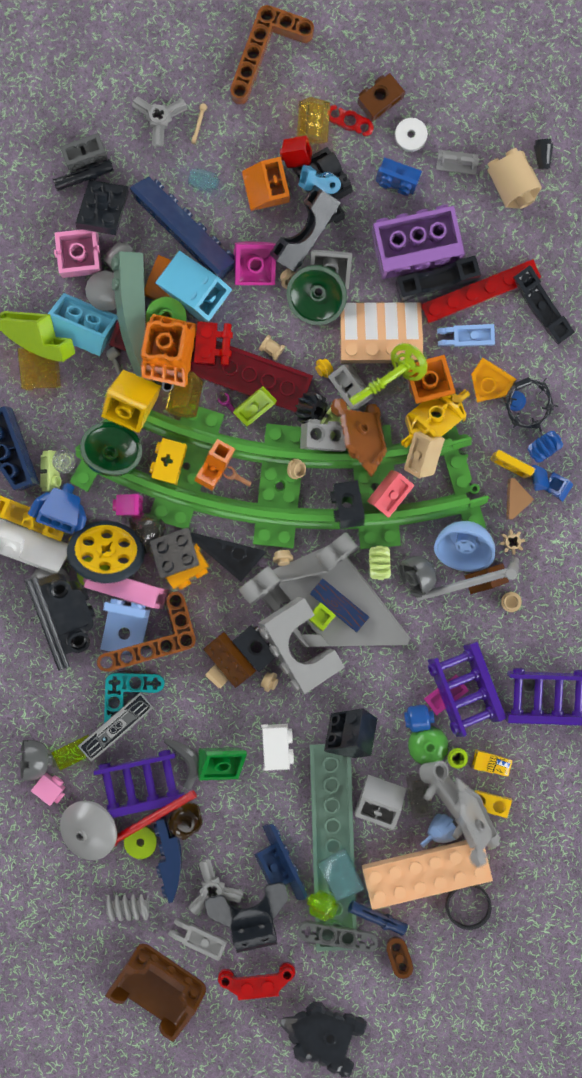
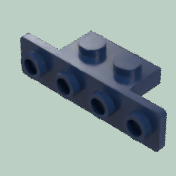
M273 823L265 824L262 827L271 845L254 855L267 883L282 882L285 885L289 883L297 900L307 899V888L300 881L296 865L290 860L289 850L281 841L279 829Z

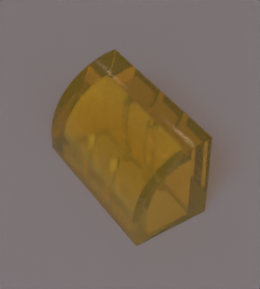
M313 97L299 101L297 137L307 135L309 143L314 144L328 142L330 102Z
M189 372L186 387L174 385L173 389L169 391L165 410L179 417H197L204 382L194 372Z

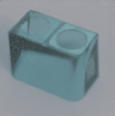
M345 848L319 861V867L336 901L364 890L363 883Z

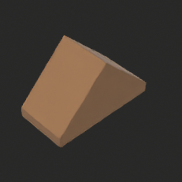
M515 478L508 479L506 520L514 519L534 500Z

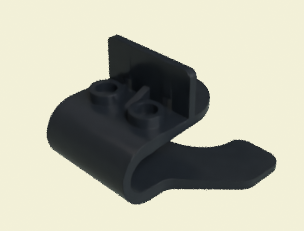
M276 882L265 886L264 898L253 907H233L226 901L223 895L207 898L205 900V907L209 918L231 928L232 944L235 946L236 952L240 953L278 944L273 920L288 901V894L285 884Z

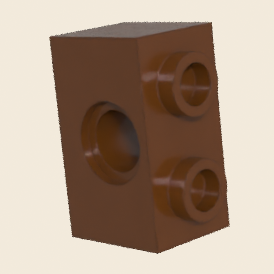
M391 73L386 76H380L374 82L375 85L370 89L365 88L358 95L357 104L372 122L404 98L405 91ZM381 93L385 98L378 100L375 95Z

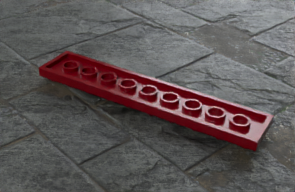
M117 321L109 346H114L126 352L119 322ZM196 336L194 338L191 370L188 373L191 376L247 396H251L263 386L277 400L274 404L275 406L294 413L297 411L295 405L299 403L298 398H302L303 393H308L313 375L230 346L232 354L229 357V365H221V357H215V365L194 363ZM217 341L216 349H222V342Z

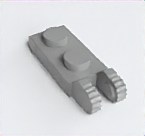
M175 918L174 923L178 927L187 930V933L184 936L176 930H170L169 936L182 942L183 945L217 961L220 960L228 940L192 923L189 924L179 918Z

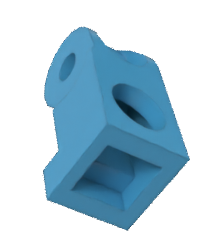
M303 165L299 186L304 190L311 191L313 186L316 185L328 194H334L340 189L341 182L331 172L320 174L316 173V170L311 166Z

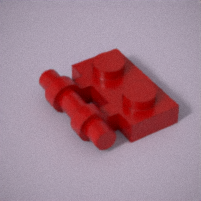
M197 321L194 363L215 365V357H221V365H229V357L232 354L230 350V342L233 339V332H231L232 324L224 323L223 331H218V323ZM217 339H223L222 349L220 350L216 349Z

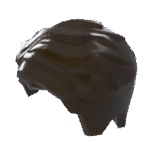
M188 802L172 812L168 824L169 829L176 837L186 840L200 830L203 822L200 807L195 803Z

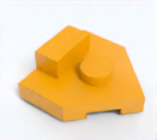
M483 357L471 374L477 403L505 397L513 383L517 380Z

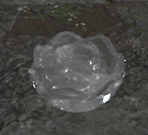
M66 448L55 452L52 458L55 470L61 474L71 472L75 466L74 454Z

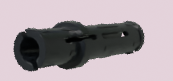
M108 159L94 165L92 163L88 164V167L54 178L53 182L57 191L87 180H96L99 176L114 172L111 160Z

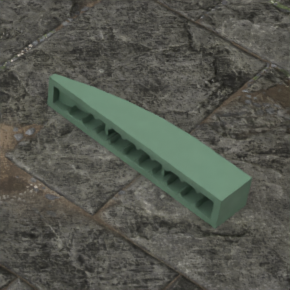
M119 251L111 260V268L114 270L112 290H115L117 318L132 368L137 376L142 377L141 366L143 358L141 357L146 330L143 253Z

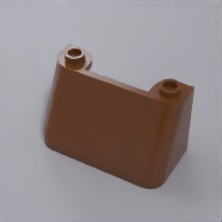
M139 944L107 991L105 997L116 1004H123L127 998L131 999L161 1020L159 1024L161 1034L174 1042L197 1012L206 993V986L200 979L151 946Z

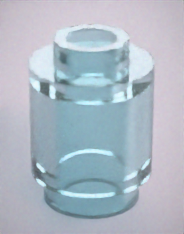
M197 168L191 170L188 184L192 185L193 188L212 193L213 190H217L220 179L217 178V173Z

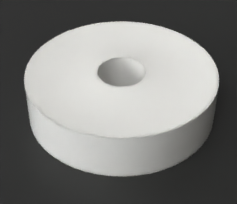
M416 118L402 120L395 131L396 143L405 151L413 152L419 150L424 146L427 139L426 126ZM413 132L415 136L410 138L407 134Z

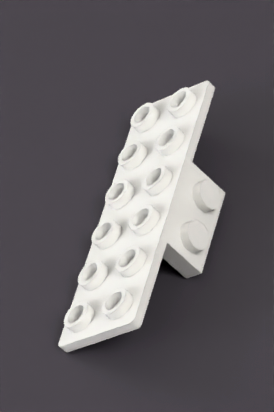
M0 519V554L53 574L60 571L67 558V543Z

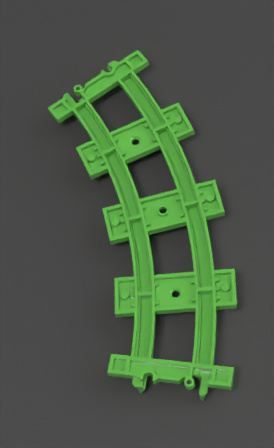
M185 403L180 421L151 410L142 427L152 433L188 446L183 464L188 462L191 467L189 470H184L182 465L177 485L151 478L152 475L137 469L117 477L101 475L129 489L155 498L149 516L150 519L185 529L189 528L193 513L197 511L221 518L254 523L253 544L292 549L294 548L296 528L340 529L339 522L335 523L333 510L336 509L298 508L301 478L291 479L287 473L288 464L293 459H300L306 465V468L353 469L354 481L358 480L365 523L364 526L345 529L359 530L360 549H370L376 546H401L399 525L430 521L458 514L461 515L462 521H471L486 528L480 506L486 504L489 496L473 500L467 498L466 493L477 494L480 491V487L477 484L469 485L472 477L466 460L468 454L461 455L458 451L459 448L472 445V438L467 434L459 435L456 425L442 436L445 440L440 456L444 457L454 495L400 504L388 518L375 506L367 502L374 492L371 486L373 483L380 485L388 473L394 470V465L406 463L411 446L410 444L407 448H404L401 443L392 444L390 425H382L387 453L382 458L374 474L370 476L357 459L350 457L347 448L346 451L342 452L300 449L301 427L266 423L264 443L219 434L224 414L190 403ZM105 419L103 422H112V421ZM217 439L235 448L232 458L262 463L258 503L201 492L202 485L194 480ZM79 444L75 447L76 457L81 459V462L70 483L88 492L98 473L91 470L83 461ZM168 456L166 467L169 463L172 464L173 462L170 456ZM277 483H283L284 488L278 490L276 488Z

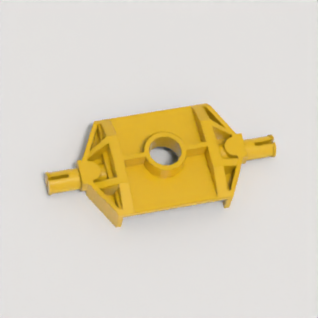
M464 389L458 395L452 394L419 404L405 417L409 435L401 441L402 446L407 448L411 444L414 432L420 431L431 438L442 437L461 420L464 422L466 420V412L462 401L469 397L470 393ZM439 412L442 416L436 418L431 413Z

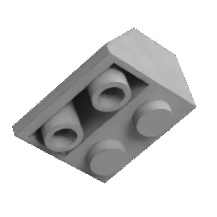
M368 774L354 811L355 816L394 830L401 813L407 788Z

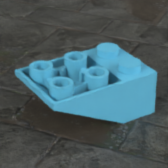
M181 251L177 252L155 282L168 295L178 300L200 322H209L232 291L218 276Z

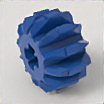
M549 431L531 443L527 450L536 463H540L563 447V442L555 431Z

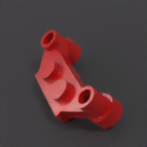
M285 962L280 966L278 973L238 978L234 977V973L230 969H223L218 975V982L222 988H226L238 996V1000L279 996V991L293 979L295 967L292 963ZM289 971L291 974L285 975L284 972ZM223 978H228L229 981L225 982Z

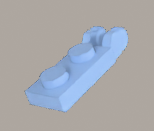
M494 324L457 325L437 329V333L441 335L453 333L454 339L438 341L439 347L495 345Z

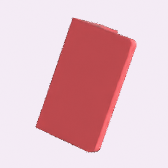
M391 470L367 502L389 518L415 485L401 473Z

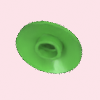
M172 297L155 299L146 311V323L150 322V317L153 314L162 316L164 312L169 313L170 318L186 321L187 318L183 305Z

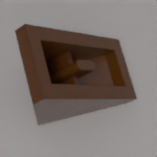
M501 563L464 576L466 580L505 568L504 564ZM507 577L468 587L471 595L508 583L509 580Z

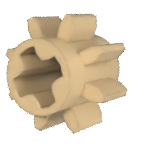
M511 529L508 531V536L501 534L504 540L499 545H504V553L511 550V554L515 555V549L523 550L520 545L521 542H525V539H520L521 532L513 534ZM508 538H515L516 546H509Z

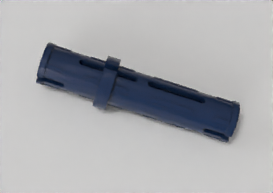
M354 900L348 906V913L381 926L383 930L389 929L401 936H404L407 931V923L392 918V915L388 913L385 915Z

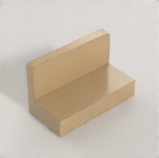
M420 431L414 432L404 470L418 478L434 475L445 438L441 436L431 438Z

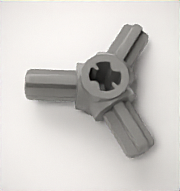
M136 97L132 103V107L146 115V120L150 122L152 146L163 147L164 130L168 128V123L172 121V117L187 110V105L183 99H179L168 106L155 103L151 105L140 97ZM159 114L162 116V119H158L156 115Z
M210 859L199 862L204 881L201 882L200 895L188 907L193 914L197 915L205 907V900L209 897L223 895L226 900L241 902L243 891L224 886L225 883L220 882L219 877H215ZM209 886L211 888L213 886L217 887L216 894L214 892L212 894L209 893Z

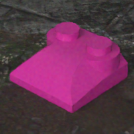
M269 242L235 243L233 251L235 256L234 284L275 285L276 260L269 254L276 244Z

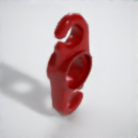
M332 105L327 109L326 116L331 123L348 131L353 130L358 134L362 132L361 125L367 124L369 129L363 132V136L366 137L372 134L374 125L370 119L357 114L353 110L345 111L343 108L338 109L339 116L334 118L331 113L337 109V106ZM347 116H353L356 122L354 125L348 126L345 124L344 119Z

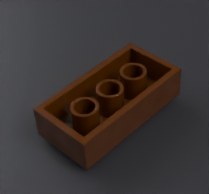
M225 632L203 648L235 688L256 672L255 668Z

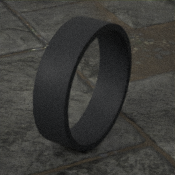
M479 885L470 887L477 888L486 895L488 910L485 917L476 924H460L450 915V899L459 889L450 891L446 898L447 914L453 924L461 929L474 930L480 928L488 921L491 915V900L487 892Z

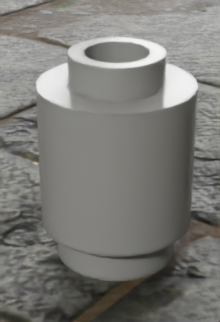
M118 241L105 254L106 257L103 260L111 268V260L119 251L131 252L133 249L127 242L121 243Z

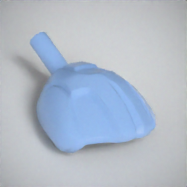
M436 814L428 828L427 834L429 836L420 845L424 848L432 840L437 843H448L456 840L452 836L456 829L452 823L453 819L445 814Z

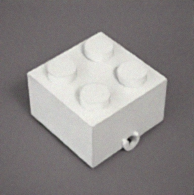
M288 724L261 725L263 727L265 766L263 770L290 769V764H294L293 749H289V743H293L292 728L288 729Z

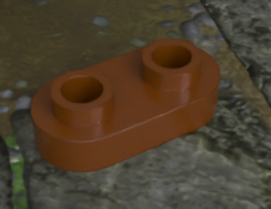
M392 937L386 944L389 960L394 974L398 978L406 979L413 973V964L406 942L401 937ZM394 944L400 945L398 950H394L392 947ZM401 963L406 964L404 970L399 969Z

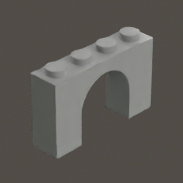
M297 597L258 624L261 627L259 629L260 634L265 640L268 639L271 644L269 647L270 651L281 661V664H279L280 668L291 678L290 685L296 692L306 694L343 669L344 665L336 651L327 648L306 662H297L292 657L288 646L291 633L299 625L315 616L306 599Z

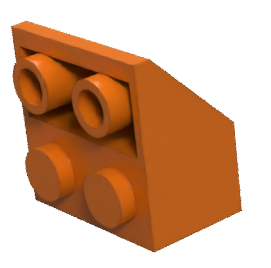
M281 157L260 161L242 171L251 211L290 203V194Z

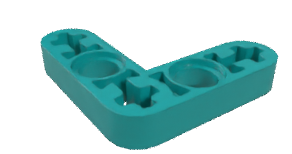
M112 673L108 675L105 681L104 723L112 717V714H108V710L116 712L124 707V692H160L165 686L164 678L159 674ZM114 676L121 682L116 686V691L120 690L121 694H109V690L113 691V684H110L109 681ZM132 677H138L141 680L139 688L131 687L130 679ZM144 677H148L147 681H153L156 677L161 682V685L157 689H154L153 685H146L147 689H143L145 684ZM111 697L119 698V707L112 708L109 705V699Z

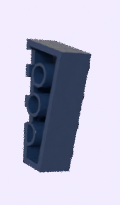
M3 406L0 408V470L13 490L22 491L40 483L13 408Z

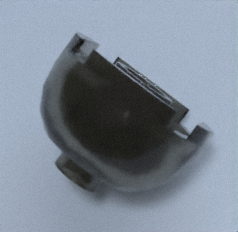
M146 512L140 513V516H131L129 518L130 528L139 537L140 543L143 542L145 554L152 552L149 541L164 536L163 531L166 530V526L163 520H158L154 514Z

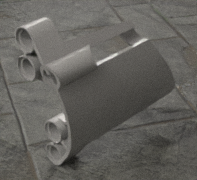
M347 532L330 545L294 560L289 565L281 566L274 570L270 566L266 567L238 589L250 606L259 599H262L273 613L281 608V603L291 602L297 597L305 598L313 611L320 602L311 596L310 593L323 578L369 616V619L357 633L337 616L334 617L324 631H320L307 620L316 634L302 635L297 628L292 632L304 647L408 645L410 641V636L349 560L348 556L359 547Z

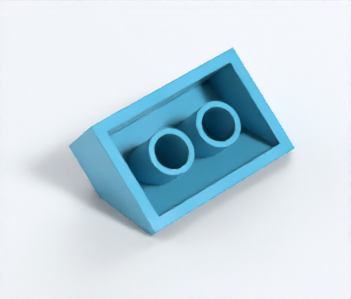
M65 293L62 294L48 313L51 316L56 337L72 338L74 346L98 356L106 348L118 321L117 315L96 309L93 305Z

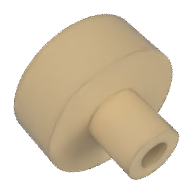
M289 268L280 275L281 284L285 289H287L290 279L296 273Z

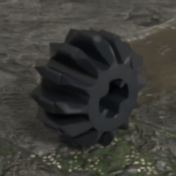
M316 392L303 393L302 398H298V405H295L297 411L294 414L297 415V420L303 424L308 423L310 419L322 421L327 413L326 408L329 405L326 403V398Z

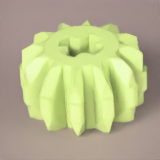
M386 546L371 547L369 550L371 578L378 580L390 578V549Z

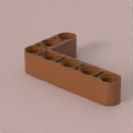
M264 5L258 10L231 85V98L234 103L241 105L248 101L272 33L301 43H308L314 36V25L311 20L270 5ZM265 15H270L272 17L268 21L262 19V17ZM283 22H289L291 25L289 27H283L281 24ZM306 28L310 32L308 34H302L300 30ZM257 34H263L265 35V38L257 39L255 36ZM255 52L258 54V57L250 58L248 55ZM244 71L252 73L249 77H244L241 74ZM243 90L245 93L242 96H237L235 92Z
M172 592L165 598V605L173 631L172 635L103 653L97 658L98 668L101 671L109 672L192 648L196 640L184 596L180 592ZM173 595L178 596L180 599V604L177 607L170 604V597ZM178 615H182L185 618V624L182 627L177 626L175 623V618ZM185 634L191 639L188 646H183L180 642L181 637ZM164 640H168L171 643V649L167 652H164L160 647L161 642ZM145 645L151 648V655L149 657L141 655L140 650ZM124 651H129L132 655L128 663H124L120 658L121 653ZM105 656L112 660L109 668H103L100 664L101 659Z

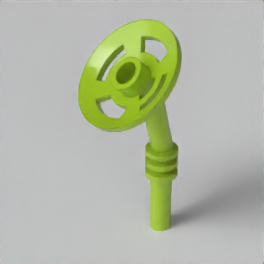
M398 344L391 352V362L394 370L381 379L377 378V381L374 380L373 384L369 383L368 387L349 398L351 403L355 405L372 393L376 394L377 391H381L380 388L384 389L386 384L399 375L411 381L422 379L426 375L428 368L427 361L422 352L411 344ZM398 351H405V353H400L398 356L396 354ZM412 354L417 358L420 366H416L414 359L411 357Z

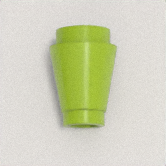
M461 748L452 749L448 754V763L453 768H463L468 762V755ZM459 753V758L454 760L452 757Z

